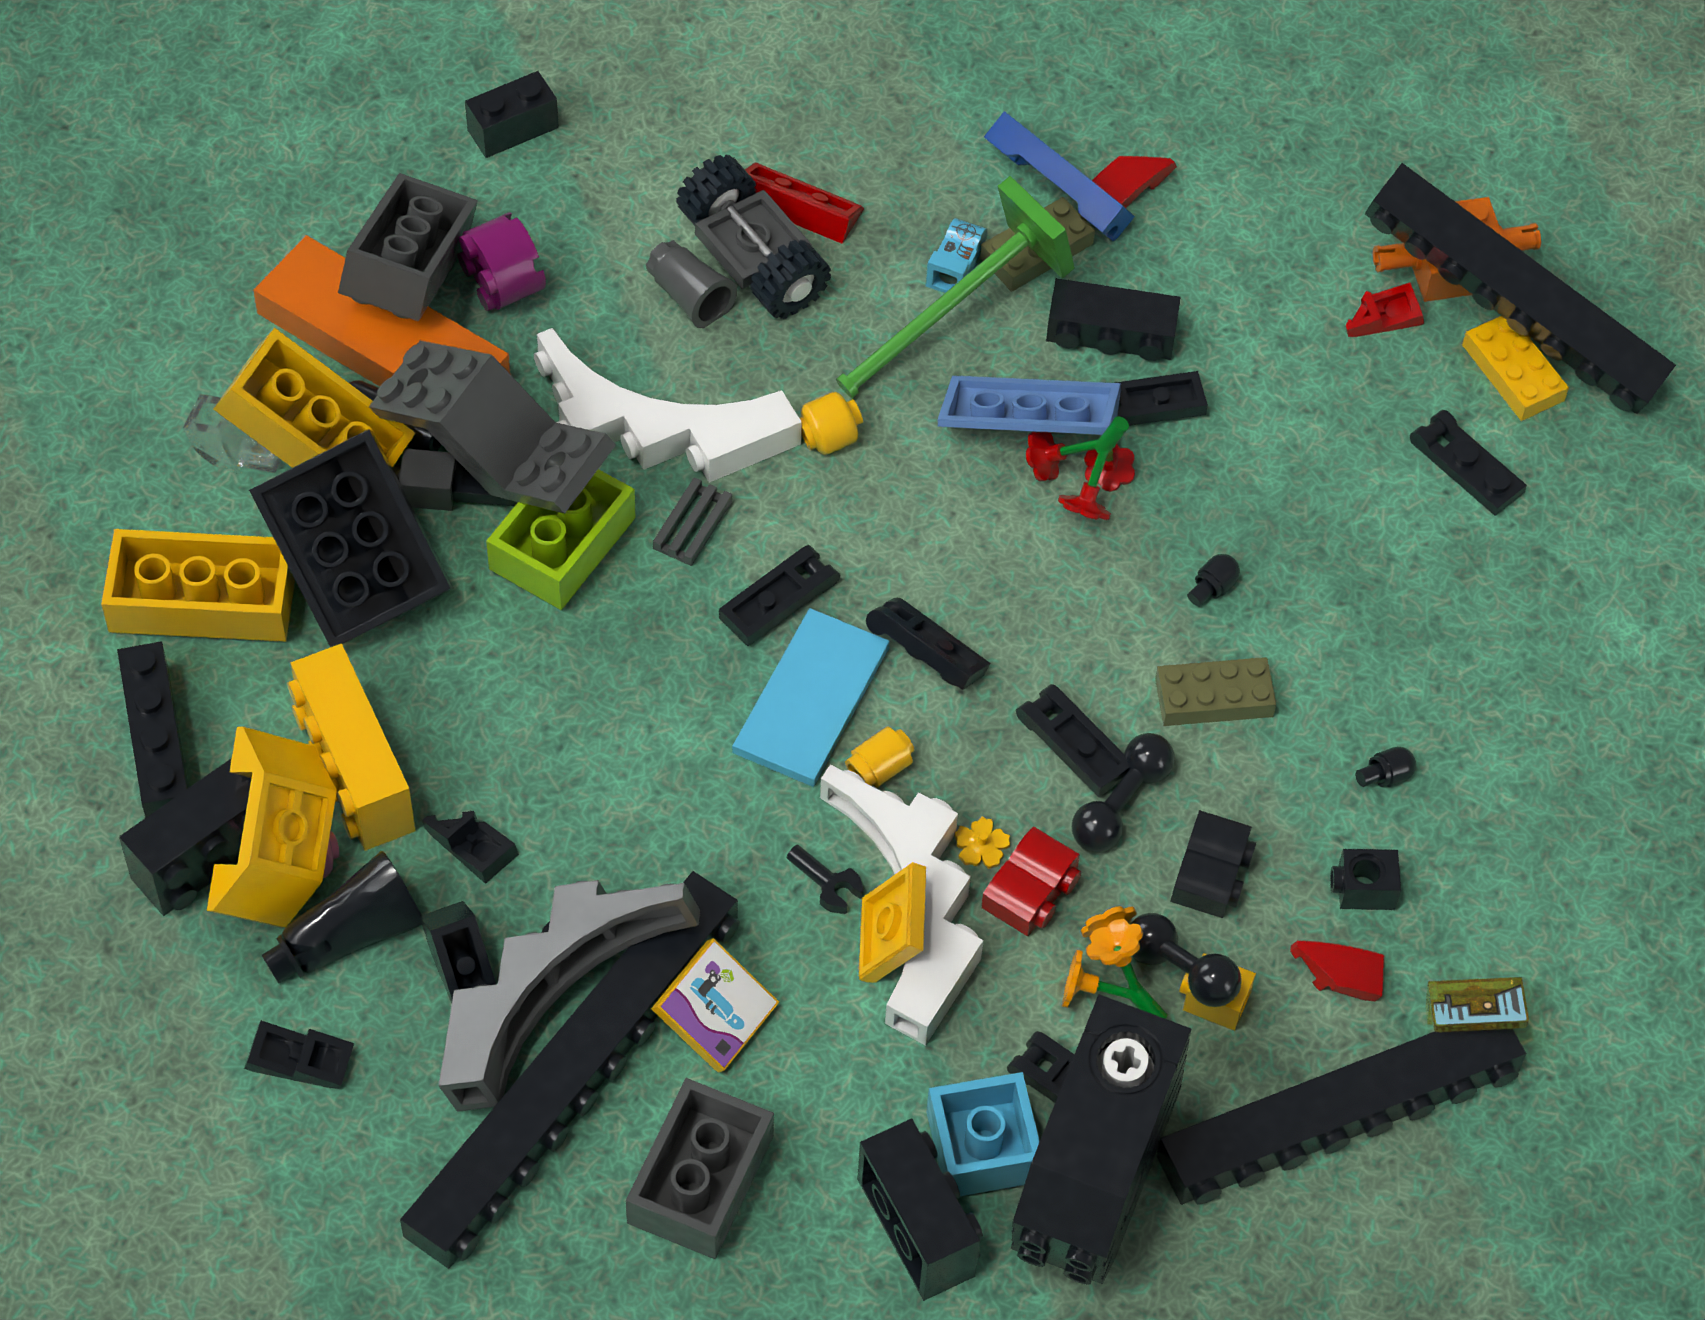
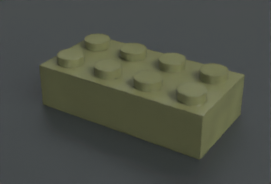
M1064 197L1044 207L1066 229L1072 256L1093 244L1095 230ZM1008 228L982 243L980 259L984 261L1016 233ZM1027 246L999 269L995 275L1012 292L1052 268Z
M1267 657L1157 666L1155 681L1163 726L1274 717L1276 700Z

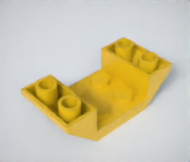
M241 726L236 729L230 773L251 778L238 863L237 865L214 864L207 911L286 928L323 881L337 790L315 746Z

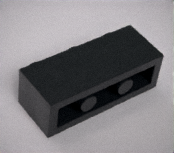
M1056 278L1046 341L1054 342L1063 348H1075L1077 346L1094 348L1108 355L1120 352L1139 355L1148 361L1171 360L1181 297Z

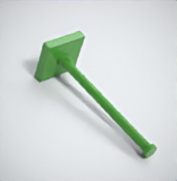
M1009 176L997 187L1007 225L1016 234L847 376L842 373L836 378L838 385L850 398H854L859 393L858 388L1027 246L1063 279L1075 269L1066 229L1022 186Z

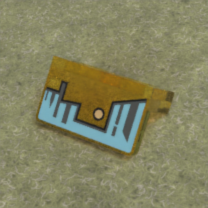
M1522 977L1428 981L1425 1005L1427 1024H1433V1029L1436 1032L1526 1028L1528 1026L1529 1016Z

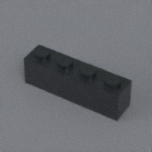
M162 641L117 649L145 818L189 788L169 668Z

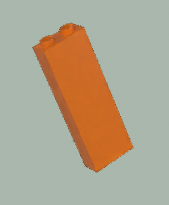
M308 235L253 290L257 314L379 387L394 375L403 363L405 353L420 340L491 354L511 375L509 353L429 306L421 319L416 321L411 318H400L391 311L371 304H361L354 301L351 297L339 294L338 290L345 257Z

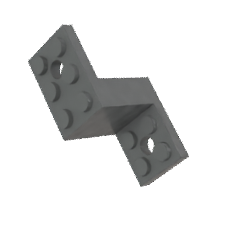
M421 340L405 353L403 363L391 378L381 384L377 391V397L369 406L379 418L427 429L490 495L564 514L616 446L606 433L556 423L491 354Z

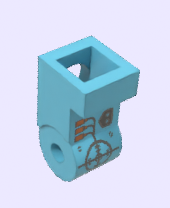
M956 218L953 219L938 251H934L928 261L926 287L946 293L955 284L943 282L939 277L940 272L956 277L957 283L970 273L977 265L976 262L980 255L981 244L986 241L987 229Z

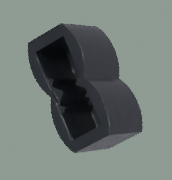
M1199 810L1170 902L1220 918L1224 917L1227 905L1236 908L1244 881L1236 879L1240 866L1249 869L1256 842L1248 840L1252 826Z

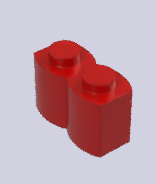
M1033 826L1019 842L1009 860L998 870L985 889L982 898V909L1026 936H1029L1036 926L1041 929L1045 928L1057 907L1053 902L1061 892L1066 895L1070 894L1080 879L1082 873L1078 870L1080 854Z

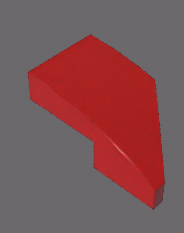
M1119 156L1091 181L1127 208L1147 187L1151 190L1157 187L1177 166L1171 158Z
M1409 282L1375 294L1366 291L1361 298V306L1353 319L1348 320L1345 327L1348 337H1360L1420 326L1424 324V318L1412 285Z
M1296 941L1291 945L1290 952L1294 958L1301 957L1316 977L1312 983L1319 991L1329 986L1332 991L1365 1001L1375 1002L1382 997L1383 954L1351 946L1315 941Z

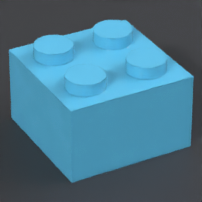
M1023 1072L929 1088L926 1113L932 1139L937 1150L938 1166L942 1173L947 1171L951 1173L958 1186L960 1196L1024 1185L1031 1162L1039 1145V1137Z

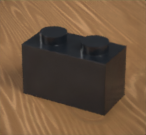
M539 71L465 100L467 130L485 158L559 128L557 98Z

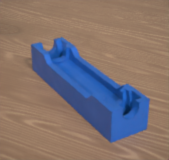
M1005 111L985 134V139L1017 165H1032L1078 202V213L1112 241L1120 236L1135 217L1123 205Z

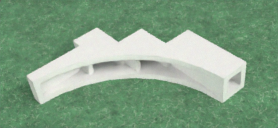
M553 328L537 334L538 352L534 353V360L540 374L543 377L549 375L554 382L552 390L559 408V421L556 423L606 433L613 442L621 440L622 447L628 458L636 457L643 470L686 453L695 472L702 470L710 483L801 445L802 422L782 390L753 400L720 405L680 404L653 399L619 387L593 372L569 351Z
M830 764L821 777L820 798L848 816L874 841L892 867L894 874L912 862L926 866L924 948L922 952L905 962L902 975L886 1005L885 1024L926 1046L979 964L982 956L983 940L971 928L963 924L954 925L951 923L969 895L971 876L966 874L956 863L948 860H939L955 835L958 813L953 811L946 802L937 798L930 799L919 792L910 806H908L896 794L890 791L882 792L865 783L855 772L849 770L842 771Z

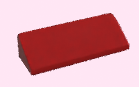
M755 162L745 169L756 183L754 187L756 193L765 190L795 225L841 244L864 210L859 204Z

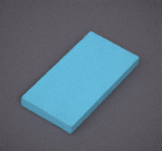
M809 608L732 745V753L814 787L889 649L890 641Z

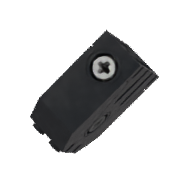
M1098 994L1031 1162L1012 1222L1011 1249L1018 1252L1017 1256L1021 1260L1038 1267H1044L1045 1263L1064 1269L1063 1274L1066 1277L1081 1284L1089 1285L1092 1281L1100 1284L1104 1283L1117 1256L1157 1153L1160 1138L1163 1137L1180 1093L1191 1028Z

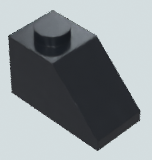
M464 901L419 916L431 955L451 1003L454 990L474 988L478 985H496L475 915Z

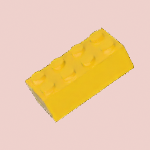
M275 327L255 349L213 408V410L292 468L368 429L374 432L391 467H393L415 435V432L403 423L379 418L369 408L373 402L370 398Z
M114 529L101 605L108 631L111 633L286 642L295 578L273 537Z
M342 643L290 662L294 680L287 682V686L294 705H292L294 717L300 730H307L310 737L308 744L316 747L337 790L335 802H340L344 812L341 814V818L349 838L354 839L358 837L364 851L415 832L409 786Z

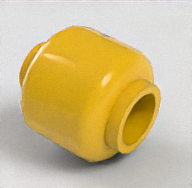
M831 392L804 404L801 409V435L810 451L816 448L819 453L828 455L857 441V425L863 423V418L854 399L846 402L840 393Z

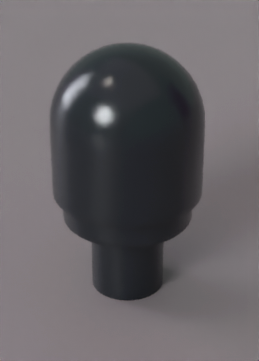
M1217 554L1210 558L1199 569L1198 575L1195 577L1197 585L1187 594L1188 599L1195 606L1200 607L1210 596L1214 599L1223 596L1239 578L1240 568L1238 562L1227 554Z
M1398 746L1376 753L1374 757L1370 758L1369 766L1356 771V780L1361 787H1365L1385 779V782L1378 783L1380 787H1391L1412 777L1416 770V760L1408 749Z

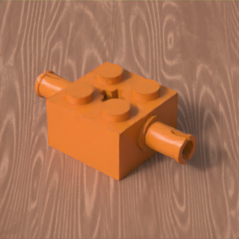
M1489 197L1455 201L1521 251L1540 249L1541 234L1536 223L1502 229L1498 224ZM1404 243L1385 246L1378 245L1373 248L1374 265H1377L1375 268L1377 272L1412 267L1424 302L1472 295L1461 285H1454L1446 281L1439 274L1438 268L1426 259L1420 260L1412 256L1405 249Z

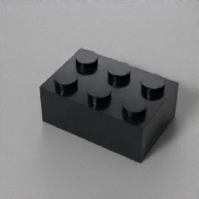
M232 758L119 836L131 880L163 916L173 909L182 910L195 900L197 892L211 883L214 864L237 865L251 778L230 773Z
M911 1118L860 1142L857 1180L920 1296L925 1301L975 1277L977 1260L980 1258V1240L983 1239V1233L972 1212L965 1214L957 1199L960 1198V1192L949 1171L942 1173L935 1160L938 1156L932 1138L926 1131L920 1133Z

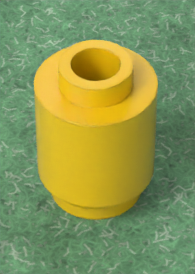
M887 726L851 751L852 756L845 760V765L849 771L858 774L865 783L878 788L913 763L911 753L915 749L905 732L901 729L894 731Z

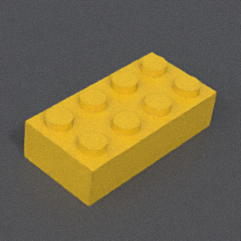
M1499 316L1466 331L1462 346L1520 421L1564 402L1569 389L1564 380L1528 335L1518 334L1509 327L1506 322L1507 319Z

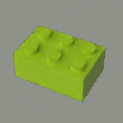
M598 469L565 514L518 502L486 540L489 570L562 610L636 518L635 489Z

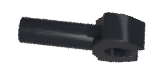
M798 844L787 854L786 858L821 887L820 905L827 911L840 914L847 913L848 904L835 893L840 888H846L853 895L862 899L864 895L862 881L852 868L839 873H832Z

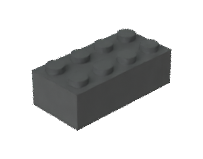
M399 173L348 248L338 293L351 297L358 303L371 304L391 311L400 318H411L419 321L458 259L457 254L463 251L459 237L462 236L463 232L471 229L478 200Z

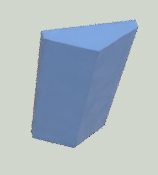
M952 376L938 416V427L1102 435L1113 419L1118 416L1121 383Z

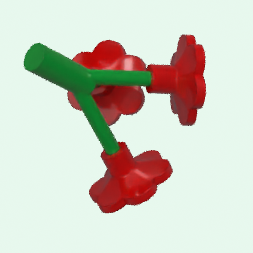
M1115 417L1099 439L1065 446L1063 443L1055 444L1050 432L1033 431L1028 435L1029 447L1026 450V460L1028 465L1033 468L1034 476L1038 481L1056 479L1059 475L1058 464L1061 460H1065L1070 454L1088 451L1084 457V462L1087 466L1085 478L1088 482H1084L1080 495H1059L1058 502L1063 504V507L1069 511L1080 513L1087 518L1095 520L1099 518L1109 520L1111 513L1105 510L1104 506L1096 502L1100 487L1105 491H1115L1121 484L1131 483L1135 477V470L1132 467L1135 460L1133 452L1128 448H1120L1117 444L1129 428L1128 421L1123 417Z

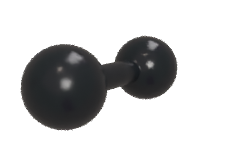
M1143 733L1133 738L1124 752L1126 761L1130 766L1129 771L1105 802L1092 801L1084 804L1076 811L1072 819V834L1075 841L1082 848L1090 852H1104L1114 847L1120 840L1123 831V822L1119 812L1141 783H1157L1170 774L1174 766L1175 754L1171 744L1161 735Z
M1142 914L1131 922V924H1139L1143 930V936L1138 941L1140 949L1132 955L1138 962L1146 965H1159L1168 960L1189 974L1188 985L1192 995L1197 1001L1206 1006H1224L1236 998L1241 988L1242 978L1238 966L1232 959L1222 954H1207L1197 958L1178 945V933L1174 924L1161 914Z

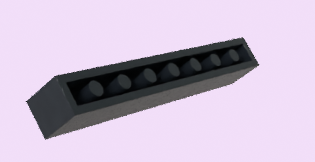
M1401 163L1365 212V215L1370 218L1372 225L1384 234L1395 236L1404 243L1405 249L1412 256L1420 260L1426 259L1438 268L1439 274L1446 281L1464 287L1472 293V297L1477 304L1487 310H1495L1507 319L1506 322L1512 330L1521 335H1528L1541 344V349L1547 356L1557 361H1564L1575 370L1576 376L1581 381L1590 386L1599 387L1609 395L1610 401L1623 411H1632L1638 414L1649 403L1676 366L1664 355L1403 163Z
M1494 1008L1483 1013H1495L1497 1009ZM1509 1021L1453 1024L1160 1138L1156 1157L1181 1205L1193 1200L1198 1205L1205 1204L1217 1198L1222 1192L1221 1189L1238 1183L1241 1188L1251 1186L1260 1181L1265 1176L1264 1172L1279 1166L1284 1171L1294 1169L1308 1159L1307 1155L1322 1149L1326 1154L1337 1152L1350 1143V1138L1366 1133L1368 1137L1378 1136L1390 1129L1396 1120L1406 1116L1412 1121L1421 1119L1430 1114L1435 1109V1105L1449 1099L1452 1104L1464 1102L1475 1095L1477 1088L1490 1083L1495 1088L1507 1085L1518 1077V1072L1527 1053Z

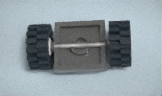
M721 155L715 156L713 162L710 159L704 161L703 168H694L692 170L694 173L693 177H686L683 181L686 187L679 188L677 194L680 197L676 198V203L695 226V235L741 289L750 286L752 293L776 319L778 317L786 319L789 312L791 315L798 313V309L801 307L803 309L809 306L808 302L811 300L816 302L820 297L818 292L825 291L828 286L825 282L831 279V274L829 273L831 268L765 190L756 193L754 188L756 183L753 178L730 155H725L724 158Z

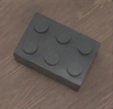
M685 1078L626 1198L627 1224L716 1259L774 1137V1113Z

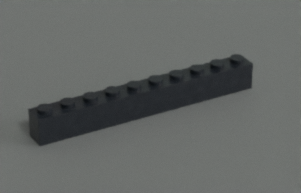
M692 871L683 883H685L700 909L699 925L662 933L627 948L402 1216L400 1223L405 1239L448 1269L458 1258L464 1261L472 1254L479 1242L480 1237L478 1233L488 1221L495 1224L500 1220L509 1206L510 1200L508 1197L518 1185L524 1188L533 1180L540 1166L538 1163L539 1159L548 1149L554 1152L562 1145L569 1132L568 1124L577 1113L584 1116L590 1111L598 1097L596 1090L606 1078L613 1081L618 1077L627 1062L625 1055L634 1044L642 1046L650 1038L656 1026L654 1020L658 1017L651 1008L707 940L712 938L718 943L726 944L734 936L740 923L738 920V900L696 872Z

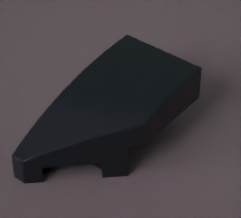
M474 811L462 812V817L458 819L437 821L436 815L426 816L422 820L427 832L485 884L519 855L514 842L485 821L478 822Z

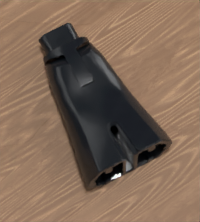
M380 851L333 894L290 923L283 930L282 934L276 938L279 944L261 956L279 984L295 973L301 978L305 976L303 971L308 973L322 968L364 947L422 925L419 917L422 914L394 865L385 852Z

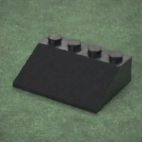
M370 429L249 490L330 647L341 643L344 644L454 589L378 439Z

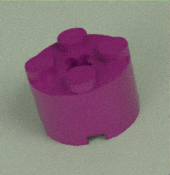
M507 212L467 230L459 237L463 251L457 254L458 261L467 277L473 275L480 288H477V295L486 311L492 309L499 310L546 287L544 270L536 272L534 268V259L539 258L536 247L522 222L517 217L511 220V212Z

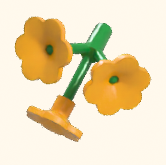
M1118 906L1108 909L1103 914L1089 918L1085 922L1086 926L1081 929L1083 937H1090L1091 944L1086 948L1088 957L1091 960H1101L1105 965L1115 964V966L1121 967L1129 987L1124 988L1099 981L1100 976L1085 973L1081 963L1083 951L1076 950L1066 980L1062 1007L1068 1008L1072 998L1079 990L1095 994L1097 990L1127 998L1138 1009L1164 1019L1167 1018L1168 1014L1138 982L1131 965V956L1140 949L1138 941L1143 936V930L1139 924H1130L1132 922L1131 919L1137 914L1134 907L1123 909V907Z

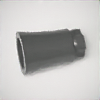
M674 240L661 242L651 251L650 258L646 263L647 271L654 277L655 282L677 302L697 328H705L729 312L737 297V285L734 281L716 272L687 248L681 247Z

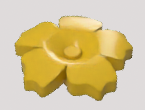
M983 816L978 821L971 823V829L959 826L954 837L957 841V847L963 850L959 853L958 858L964 865L978 866L982 859L988 869L998 867L1000 860L1003 858L1001 850L1010 847V835L1003 833L1001 829H996L992 832V819H986Z

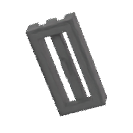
M694 477L653 540V549L692 566L732 503V494L727 491L720 494L717 492V487L711 484L708 487L702 486V480ZM700 495L701 498L671 545L666 544L696 496ZM710 502H716L715 507L687 551H681L680 549Z

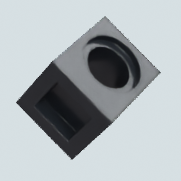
M1343 849L1339 865L1332 866L1330 873L1331 893H1339L1340 909L1395 910L1401 892L1398 850ZM1355 877H1366L1373 883L1365 884L1358 881Z

